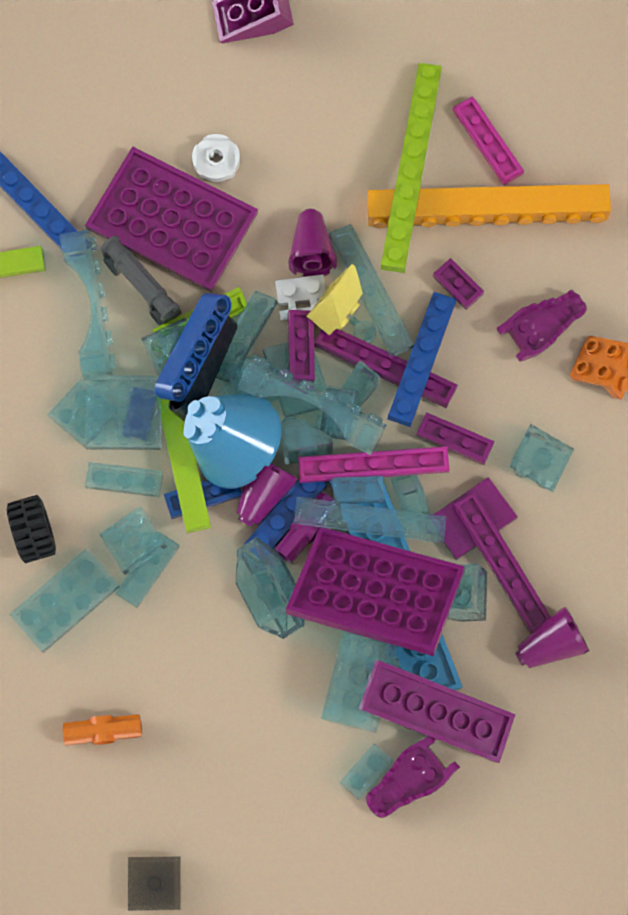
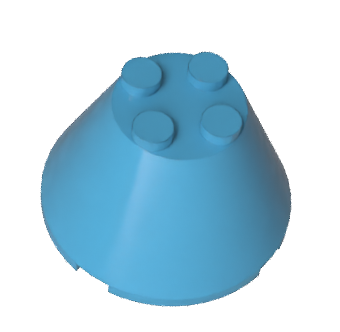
M244 393L208 396L198 401L194 400L189 404L183 434L189 441L204 477L216 486L232 489L251 483L257 478L255 475L264 466L268 467L280 444L281 420L270 401L257 394Z

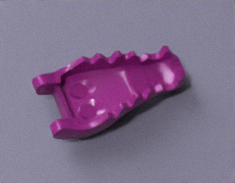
M569 290L557 299L553 297L543 300L539 304L532 303L521 308L506 322L498 326L497 331L500 335L510 334L521 350L516 355V358L519 362L536 357L548 349L575 320L586 313V303L583 302L579 294Z
M427 736L408 747L399 755L381 782L367 794L366 803L377 817L385 818L398 808L436 792L445 785L460 766L454 761L446 768L429 747L436 740Z

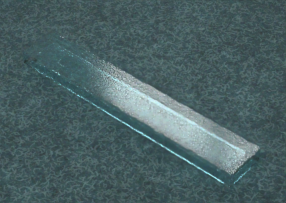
M350 224L329 232L330 240L345 269L351 264L356 267L363 292L360 298L390 356L392 357L412 349L414 344L352 225Z

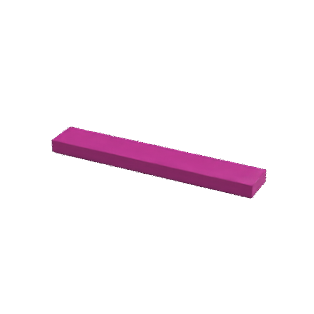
M448 446L298 457L300 483L449 473L450 471Z

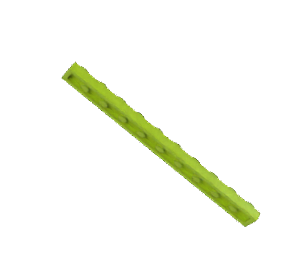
M418 64L380 270L405 273L442 72V66Z

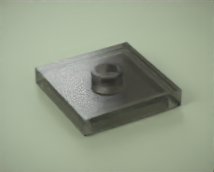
M128 857V911L181 910V857Z

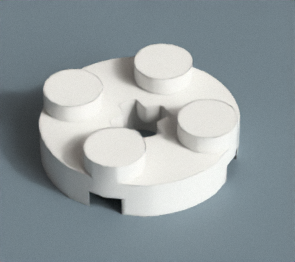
M211 134L204 137L203 141L194 147L192 152L193 166L201 179L211 182L232 179L240 165V152L237 145L230 141V138L227 136ZM215 153H218L219 157L223 158L218 163L210 160V158L214 157Z

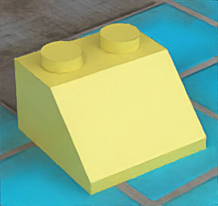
M353 264L329 285L307 315L310 320L328 335L335 329L340 331L349 321L346 316L348 314L352 315L360 305L357 301L363 292L356 267Z

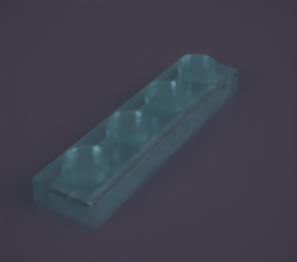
M255 290L236 322L238 327L217 374V379L231 384L278 304L276 298Z

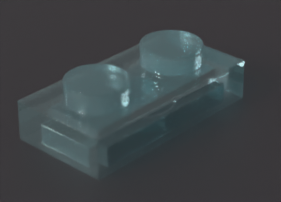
M373 744L340 781V784L360 800L392 764L393 760L378 746Z

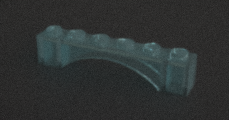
M89 230L59 234L63 259L83 281L90 299L91 318L85 342L78 352L82 377L87 381L114 376L113 369L117 368L115 354H110L109 345H113L111 330L106 331L105 321H109L107 306L102 307L101 298H105L103 283H98L97 277L98 274H101L99 260H95L93 252L98 251L95 236L91 237Z
M258 357L257 359L249 360L237 385L238 389L258 399L269 396H288L312 403L335 421L349 445L369 455L375 451L387 427V424L382 422L383 419L373 413L367 415L361 412V408L354 403L347 402L345 404L337 400L338 396L332 392L325 391L323 393L315 389L316 385L308 380L303 379L301 382L293 378L294 374L286 369L280 368V370L271 367L272 363L264 358Z

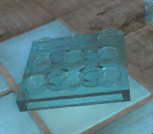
M87 375L86 449L161 450V399L155 393V384L159 376Z

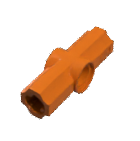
M140 714L118 717L102 715L91 717L90 720L63 723L65 746L87 743L102 745L114 743L115 740L142 737Z

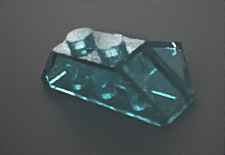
M255 537L237 550L236 585L258 628L285 639L304 627L305 619L286 614V607L296 582L283 557L261 539Z

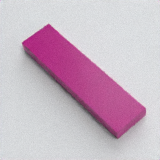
M473 96L453 107V113L503 186L524 174L523 168Z

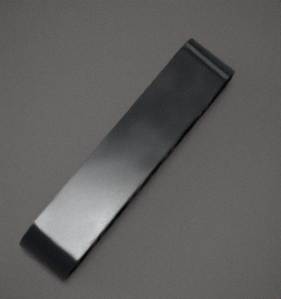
M229 315L186 398L180 402L169 401L168 407L170 411L184 422L189 404L194 400L198 401L208 397L236 333L237 323Z

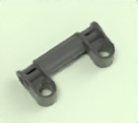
M117 235L110 237L104 242L101 247L104 263L115 276L122 273L147 301L149 313L159 326L182 314L180 306L167 296L166 290L162 288L133 253L121 244L120 238Z

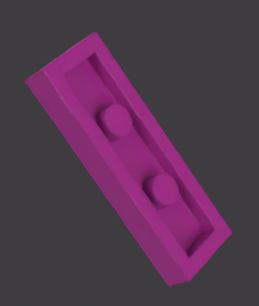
M289 310L287 313L289 382L314 383L315 381L314 323L307 317L311 310Z
M427 412L416 433V437L439 447L448 446L449 451L481 465H485L495 442Z

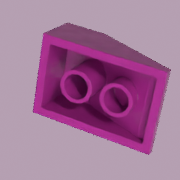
M289 0L212 1L218 35L222 44L275 34L294 25Z

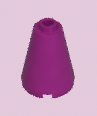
M312 208L304 210L298 216L288 260L289 270L297 275L296 272L303 274V277L327 276L330 274V269L334 267L335 270L337 267V258L323 215Z
M272 463L268 467L264 466L255 475L257 478L254 481L244 485L236 511L240 515L238 520L250 527L253 523L258 525L296 484L295 482L298 478Z
M564 607L517 645L519 651L515 652L522 666L527 665L528 668H533L583 655L590 650L569 610Z

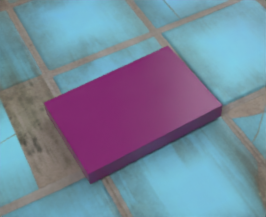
M489 477L427 519L456 560L477 546L452 505L455 502L475 492L498 531L518 518Z

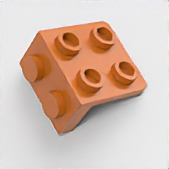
M588 336L572 368L570 377L575 381L602 386L613 398L622 400L624 393L628 390V343Z

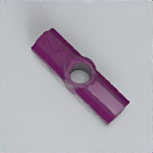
M320 492L305 512L302 511L290 526V531L277 545L275 552L285 561L292 564L308 543L311 544L315 540L319 528L323 527L322 525L336 510L338 504L330 496Z

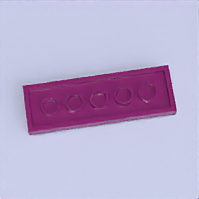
M375 660L359 710L495 763H500L516 715L380 660Z

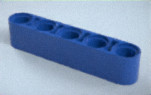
M205 293L200 297L155 384V393L158 398L177 402L183 401L186 398L230 313L232 303L227 295Z

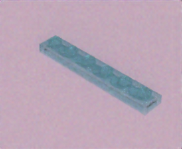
M297 497L293 523L443 543L446 516Z

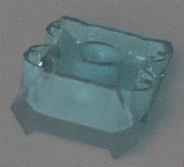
M530 424L509 467L514 470L516 476L521 478L528 477L535 481L539 487L554 492L574 449Z

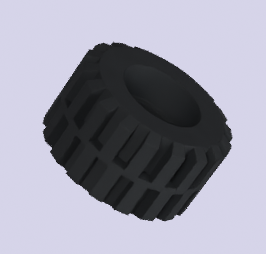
M38 495L7 503L6 511L9 526L21 560L26 564L55 555V540L42 499Z

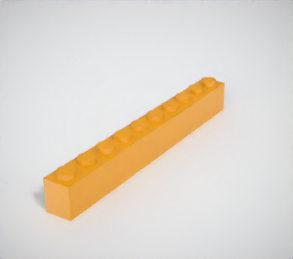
M609 184L420 189L414 225L433 227L436 224H446V226L454 227L468 223L472 226H481L484 223L506 225L509 222L528 225L532 222L554 224L557 221H566L570 224L579 223L580 221L601 223L608 220L611 213ZM395 189L368 190V226L375 228H386L388 226Z

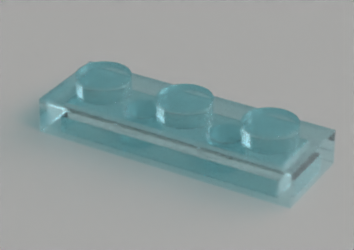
M89 462L85 487L87 489L160 497L163 471Z
M158 531L116 591V595L138 608L179 549V544Z

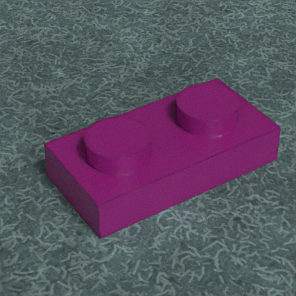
M451 258L433 273V278L453 298L457 299L456 301L465 310L484 295V290Z

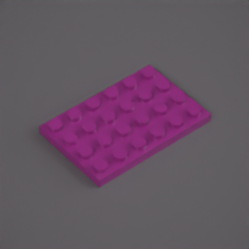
M132 146L86 222L85 227L107 240L117 235L120 238L121 244L131 252L212 293L256 218L258 209Z
M320 527L286 607V614L434 656L464 575L465 566Z

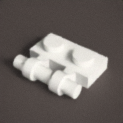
M323 275L275 281L278 306L288 305L289 310H312L326 291ZM310 303V307L296 309V304ZM289 310L279 311L280 320H288L287 313Z

